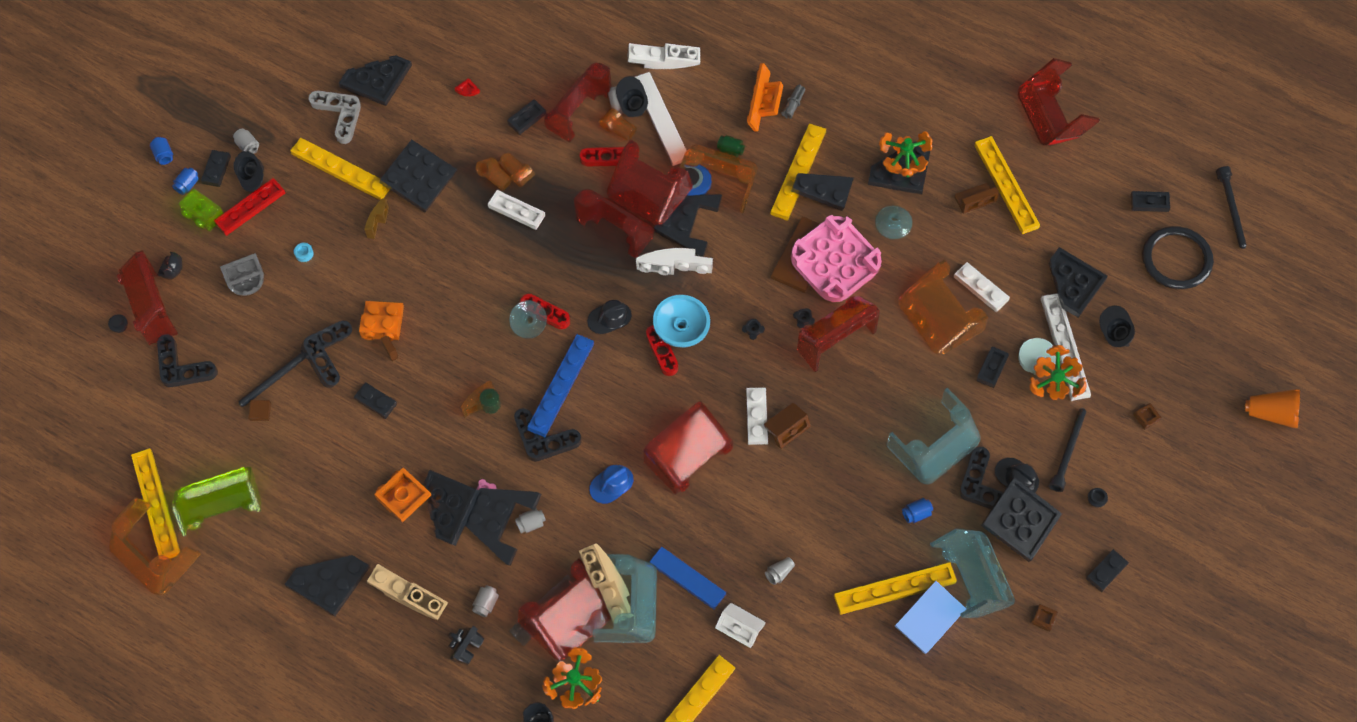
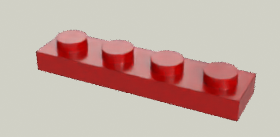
M272 178L215 219L214 222L227 236L283 196L285 190Z

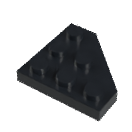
M394 55L385 61L379 62L378 60L365 64V67L347 69L339 82V86L387 106L411 68L412 63L409 60Z
M919 146L913 148L916 158L924 156L925 160L929 161L930 151L923 152ZM897 151L889 155L888 157L891 159H895L898 155ZM902 155L898 162L902 169L906 168L905 156ZM911 155L909 156V164L913 160ZM886 158L871 166L868 185L922 195L928 164L924 171L914 173L913 176L908 178L903 177L900 173L889 172L883 165V161Z
M1059 247L1048 264L1062 309L1079 318L1108 276Z
M429 470L423 486L431 493V496L427 499V508L430 518L434 522L436 538L456 546L480 491Z
M350 555L298 567L287 580L285 586L335 617L370 566L357 557Z

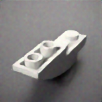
M629 43L628 62L644 64V68L649 69L691 67L700 64V47L666 43L664 47Z
M671 248L653 251L637 257L636 266L637 270L642 272H657L661 275H674L675 268L681 271L690 270L697 271L700 274H712L713 258L695 256V249Z

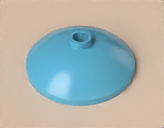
M674 295L666 298L657 306L653 316V326L657 335L665 343L675 347H689L699 343L707 335L710 328V315L705 305L698 299L688 295Z

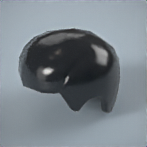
M170 252L171 255L165 257L157 276L172 280L180 274L182 258L176 252Z
M532 703L523 711V722H554L552 712L544 703Z

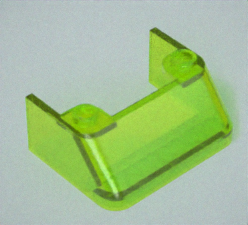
M244 467L182 487L175 491L172 504L182 536L187 535L188 529L195 530L201 527V523L205 518L239 507L247 509V511H261V499L251 467Z

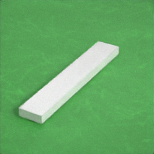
M650 72L636 76L641 81L648 97L646 110L672 165L675 166L689 161L688 152Z
M1058 293L1042 296L1041 302L1054 345H1061L1065 349L1070 350V353L1060 355V365L1064 363L1063 359L1066 356L1076 357L1078 363L1082 365L1067 314L1062 309ZM1083 369L1079 372V375L1077 377H1074L1073 375L1071 377L1065 376L1067 379L1075 383L1079 378H1086ZM1085 380L1086 390L1075 398L1072 397L1073 386L1066 383L1070 389L1071 401L1090 398L1091 393L1087 380Z

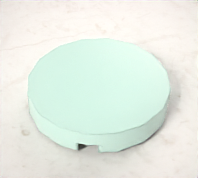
M1033 338L1024 342L1018 355L1022 368L1036 375L1034 365L1037 364L1039 357H1050L1051 362L1056 364V356L1046 353V350L1052 348L1053 345L1041 338Z

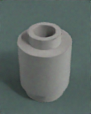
M239 129L234 133V142L242 152L249 151L255 154L258 151L259 142L248 130Z
M536 508L535 510L531 509L520 514L518 518H515L520 533H528L544 526L543 522L546 519L542 510L538 511Z
M488 585L485 588L480 587L472 604V611L480 616L487 617L488 613L492 612L498 599L497 590Z

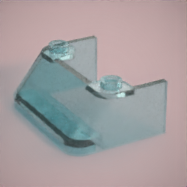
M948 388L944 390L941 403L950 411V418L956 425L941 438L927 447L919 440H913L905 446L893 432L888 437L887 447L924 484H931L974 450L981 440L980 433L969 409Z
M954 529L930 543L931 547L942 548L943 557L947 561L957 564L971 598L966 602V611L960 613L962 618H979L1008 608L1015 603L1014 595L992 545L983 532Z
M607 554L620 574L631 575L630 613H622L616 616L613 629H593L594 642H651L656 635L657 569L652 563L631 555Z

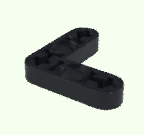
M339 321L305 338L301 344L304 355L320 382L326 388L334 387L339 382L340 376L325 349L349 337L352 333V326L347 321ZM340 328H346L345 333L340 332L336 335L335 332H337ZM322 334H329L332 338L331 342H325L322 339ZM308 343L315 345L313 349L307 347ZM319 351L314 357L312 356L314 352ZM316 358L324 359L325 366H318ZM327 367L329 368V370H328L327 372H326V371H325L324 373L321 372V371H324ZM328 376H329V377H331V376L334 377V379H333L332 381H331V380L327 381L326 378H327Z
M164 334L157 340L160 379L166 387H177L209 381L217 376L218 370L211 361L179 366L177 344L171 335ZM166 341L170 342L168 343L169 351H167V349L164 346L166 344ZM167 357H173L171 364H164V360ZM207 368L211 369L209 371V374L205 373L207 371ZM167 370H170L173 376L171 377L170 381L167 380L169 378V372ZM189 370L194 371V375L191 378L184 377L185 372Z
M525 408L515 412V423L527 456L531 461H541L580 446L581 435L575 429H569L540 439L538 434H535L532 439H526L524 434L528 431L527 427L532 419V414ZM521 415H524L526 417V426H524L523 421L520 417ZM570 436L575 438V442L570 440ZM562 438H564L565 446H563ZM552 441H557L560 444L555 450L549 448V444ZM543 445H545L547 452H544ZM534 448L537 449L538 455L533 453Z
M977 447L972 452L960 489V496L968 502L992 509L1003 492L981 485L990 453L985 447ZM982 453L984 458H982L980 465L976 464L978 460L977 455ZM973 469L978 470L980 477L973 478L969 472ZM973 483L971 494H966L969 484ZM990 493L994 500L987 502L983 499V495Z

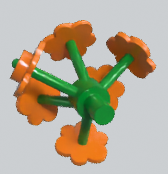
M927 131L918 134L919 139L916 143H912V139L909 136L904 138L898 137L897 142H891L892 134L885 132L879 141L880 150L887 153L889 147L893 146V149L898 154L895 159L886 157L883 161L886 169L895 174L900 173L903 177L907 178L913 176L914 173L924 171L928 161L925 160L924 156L916 158L913 148L919 146L923 152L932 150V138ZM902 155L905 156L906 168L902 169L898 162ZM911 155L913 160L909 164V156Z
M1054 345L1049 350H1046V353L1056 356L1055 370V364L1051 362L1050 357H1039L1037 359V364L1034 365L1036 375L1042 378L1044 375L1049 376L1051 374V378L1039 383L1037 379L1035 380L1034 377H1031L1030 389L1033 394L1044 397L1043 386L1050 383V387L1047 388L1050 398L1052 400L1064 399L1065 395L1070 391L1065 382L1073 386L1072 397L1075 398L1077 395L1084 393L1087 387L1085 377L1079 378L1076 383L1065 377H1071L1072 375L1077 377L1079 372L1082 371L1083 367L1078 363V359L1066 356L1063 359L1064 363L1061 364L1063 370L1060 369V355L1068 354L1070 350L1065 349L1061 345Z
M573 647L568 652V656L571 657L573 662H576L574 669L572 670L571 664L559 661L556 664V668L552 669L555 684L546 676L542 687L547 696L555 699L557 697L555 688L561 685H571L570 690L560 696V701H562L561 705L564 708L576 709L584 703V700L580 693H574L575 686L579 685L590 696L586 700L585 706L590 702L594 704L601 697L599 693L602 688H596L601 683L602 677L599 675L598 669H592L591 667H586L584 674L580 675L578 671L580 662L585 664L592 659V656L583 648Z

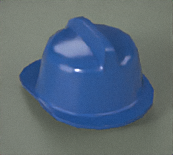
M622 465L607 467L591 482L590 494L592 498L602 504L616 500L632 487L634 482L633 474L627 467Z

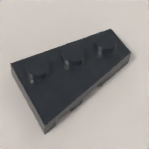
M798 173L791 192L843 211L854 177Z

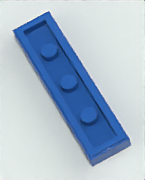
M663 547L658 550L650 561V565L713 610H715L726 595L724 590Z

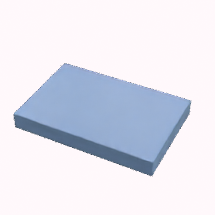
M935 581L899 620L895 627L926 654L966 608Z

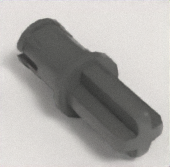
M797 85L791 97L787 98V104L781 113L787 119L788 117L789 119L792 118L796 108L801 104L800 100L805 92V88L801 85Z

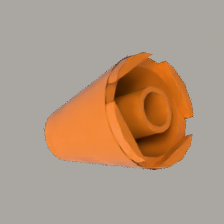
M1293 389L1250 396V400L1245 402V412H1249V416L1291 428H1298L1300 390Z

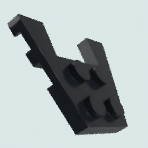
M722 195L664 197L654 232L673 243H678L683 248L695 249L697 256L704 257L708 242L690 238L699 208L718 212Z
M480 488L479 495L465 526L505 564L511 566L518 549L501 542L502 534L516 503L535 510L542 494L532 491Z

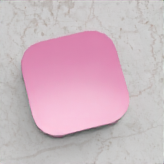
M833 215L826 217L823 223L802 239L796 241L791 253V262L795 269L821 297L831 302H841L851 296L878 273L882 262L881 252L878 247L874 249L851 224L852 220L847 216L846 218Z

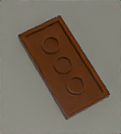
M802 216L771 275V279L801 292H806L809 283L793 266L791 253L796 241L802 239L819 226L820 223Z

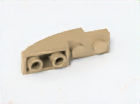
M597 543L579 550L593 587H599L613 623L616 624L633 617V612L626 598L630 595L628 589L607 554Z
M379 564L376 565L367 580L368 584L384 592V595L437 621L448 604L447 601L415 583L408 582Z

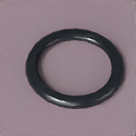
M1181 226L1162 228L1148 237L1142 251L1143 263L1150 276L1158 283L1169 288L1188 289L1196 287L1209 277L1213 269L1214 258L1210 245L1200 234L1189 228ZM1169 235H1181L1193 240L1199 245L1204 254V266L1201 272L1196 277L1184 281L1173 280L1162 275L1152 261V250L1156 242Z

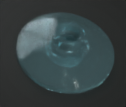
M888 206L879 211L876 216L875 225L878 232L884 237L900 239L911 231L912 217L904 208Z
M522 301L511 311L510 326L514 333L522 338H534L546 326V312L537 302ZM529 317H532L533 321L529 324L527 320Z

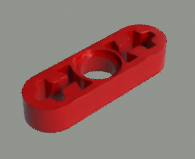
M627 147L585 148L580 152V162L587 167L626 166L633 159L632 151ZM606 153L611 155V158L608 160L601 158ZM586 155H590V159L587 160Z
M532 294L522 296L520 304L524 312L557 329H566L570 325V316L565 310ZM530 301H532L533 305L529 304L528 306H526V302L529 303ZM543 308L551 310L548 315H542L540 311ZM562 317H564L565 321H561L559 323L558 318L562 319Z
M654 326L648 327L646 338L662 373L666 376L675 375L678 372V362L670 345L660 339L659 336V341L656 343L655 337L652 336V332H655ZM659 347H666L668 351L665 354H659L657 349ZM666 359H668L671 366L673 365V369L666 367Z

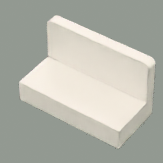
M730 603L722 612L715 628L751 648L765 622Z

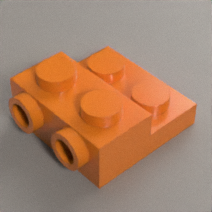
M366 301L359 328L361 338L374 340L388 336L390 341L399 340L404 310L403 303Z
M403 467L400 471L394 472L386 484L380 485L374 495L377 501L403 523L431 496V493Z

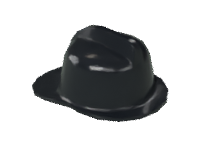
M632 76L624 77L620 80L616 87V95L623 113L633 118L642 116L648 106V97L641 81Z
M243 151L239 153L234 161L235 174L243 189L253 192L263 182V163L252 152Z
M609 300L589 314L587 320L588 327L596 334H606L626 326L631 321L632 313L630 308L619 300Z
M1117 305L1107 307L1103 310L1099 319L1106 341L1113 347L1130 346L1129 343L1134 339L1135 327L1128 312L1123 307Z
M1005 458L997 463L995 467L996 478L1006 487L1011 479L1015 477L1034 493L1038 490L1039 478L1032 466L1015 458Z

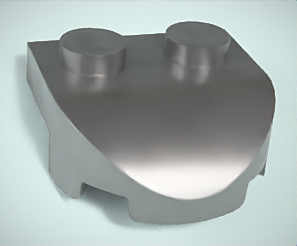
M256 253L220 266L228 288L237 295H251L257 292L263 285L264 273Z

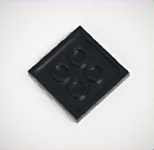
M411 139L382 176L380 183L426 213L455 175L457 169Z
M1014 477L996 501L981 526L1030 562L1062 513Z

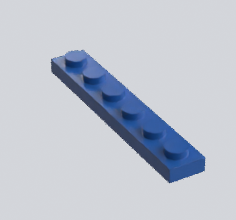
M578 334L576 335L527 427L528 431L546 437L594 346L593 340Z

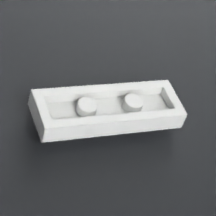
M499 190L495 192L488 203L490 209L537 230L545 217L544 211Z
M968 262L954 274L956 280L995 312L1009 301L1010 297Z
M746 388L748 445L768 444V432L764 427V423L767 422L766 388Z

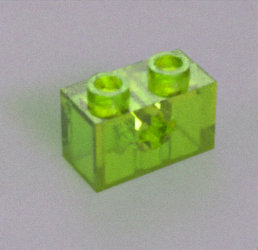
M194 188L179 203L182 210L181 214L185 218L193 219L199 228H205L208 231H211L216 226L214 220L224 214L220 206Z

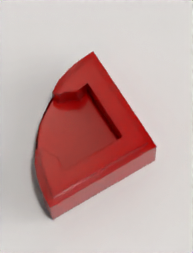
M469 78L455 87V92L462 96H475L480 93L479 88Z

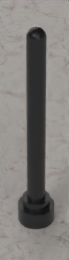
M1229 166L1220 167L1216 170L1217 179L1223 183L1239 247L1245 249L1247 244L1230 183L1232 176L1231 168Z
M308 343L307 347H311L313 349V347ZM300 350V354L239 400V406H246L251 400L255 399L299 363L307 359L303 351Z
M1080 408L1057 474L1050 479L1048 487L1053 491H1064L1066 485L1064 476L1086 415V409Z

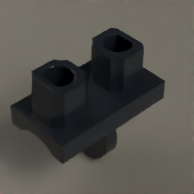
M475 626L469 628L463 639L461 638L464 633L462 629H459L456 634L449 633L448 637L452 641L448 646L454 649L456 644H459L450 658L452 661H460L466 665L470 663L474 654L466 650L468 644L470 643L478 649L484 641V638L477 632L478 628Z

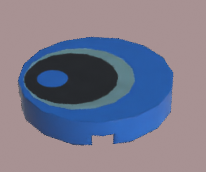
M688 164L682 167L675 177L678 192L685 196L705 195L712 185L711 174L704 166L698 164Z

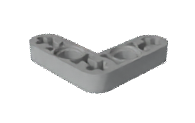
M324 91L312 92L309 95V101L313 108L340 112L335 136L339 143H349L353 138L361 109L358 97ZM334 99L339 100L337 105H331L330 102ZM350 116L353 118L349 123L343 121L345 117ZM344 128H346L347 134H345L344 137H341V135L344 134Z

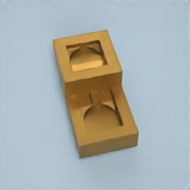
M382 198L368 217L364 229L367 238L375 239L378 223L386 224L389 206L385 198Z

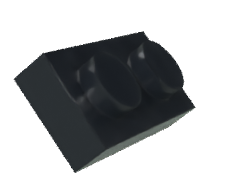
M534 99L507 120L508 125L521 135L547 114L546 109Z
M217 150L211 151L201 179L202 184L216 187L221 186L231 158L230 153Z
M1132 191L1131 209L1132 211L1169 212L1170 194L1169 192Z
M992 346L976 381L994 388L1009 357V353Z
M366 382L354 396L356 401L385 419L397 405L395 400Z
M1113 549L1086 579L1099 591L1103 592L1129 562Z

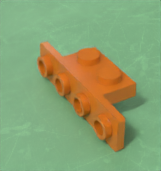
M760 63L759 70L757 71L753 98L750 102V111L747 116V123L754 132L759 130L761 117L778 114L783 90L781 81L769 83L770 71L764 63Z

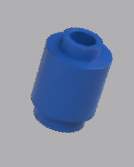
M162 137L154 138L150 143V148L155 160L161 165L170 163L173 160V152L167 139Z
M184 168L173 181V189L181 195L188 193L199 180L198 173L193 168Z
M921 498L907 504L902 509V513L907 523H916L930 517L933 506L929 500Z

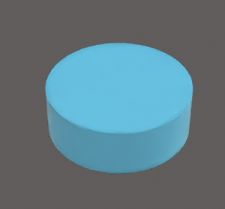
M300 243L294 248V255L300 262H307L313 257V249L308 243Z

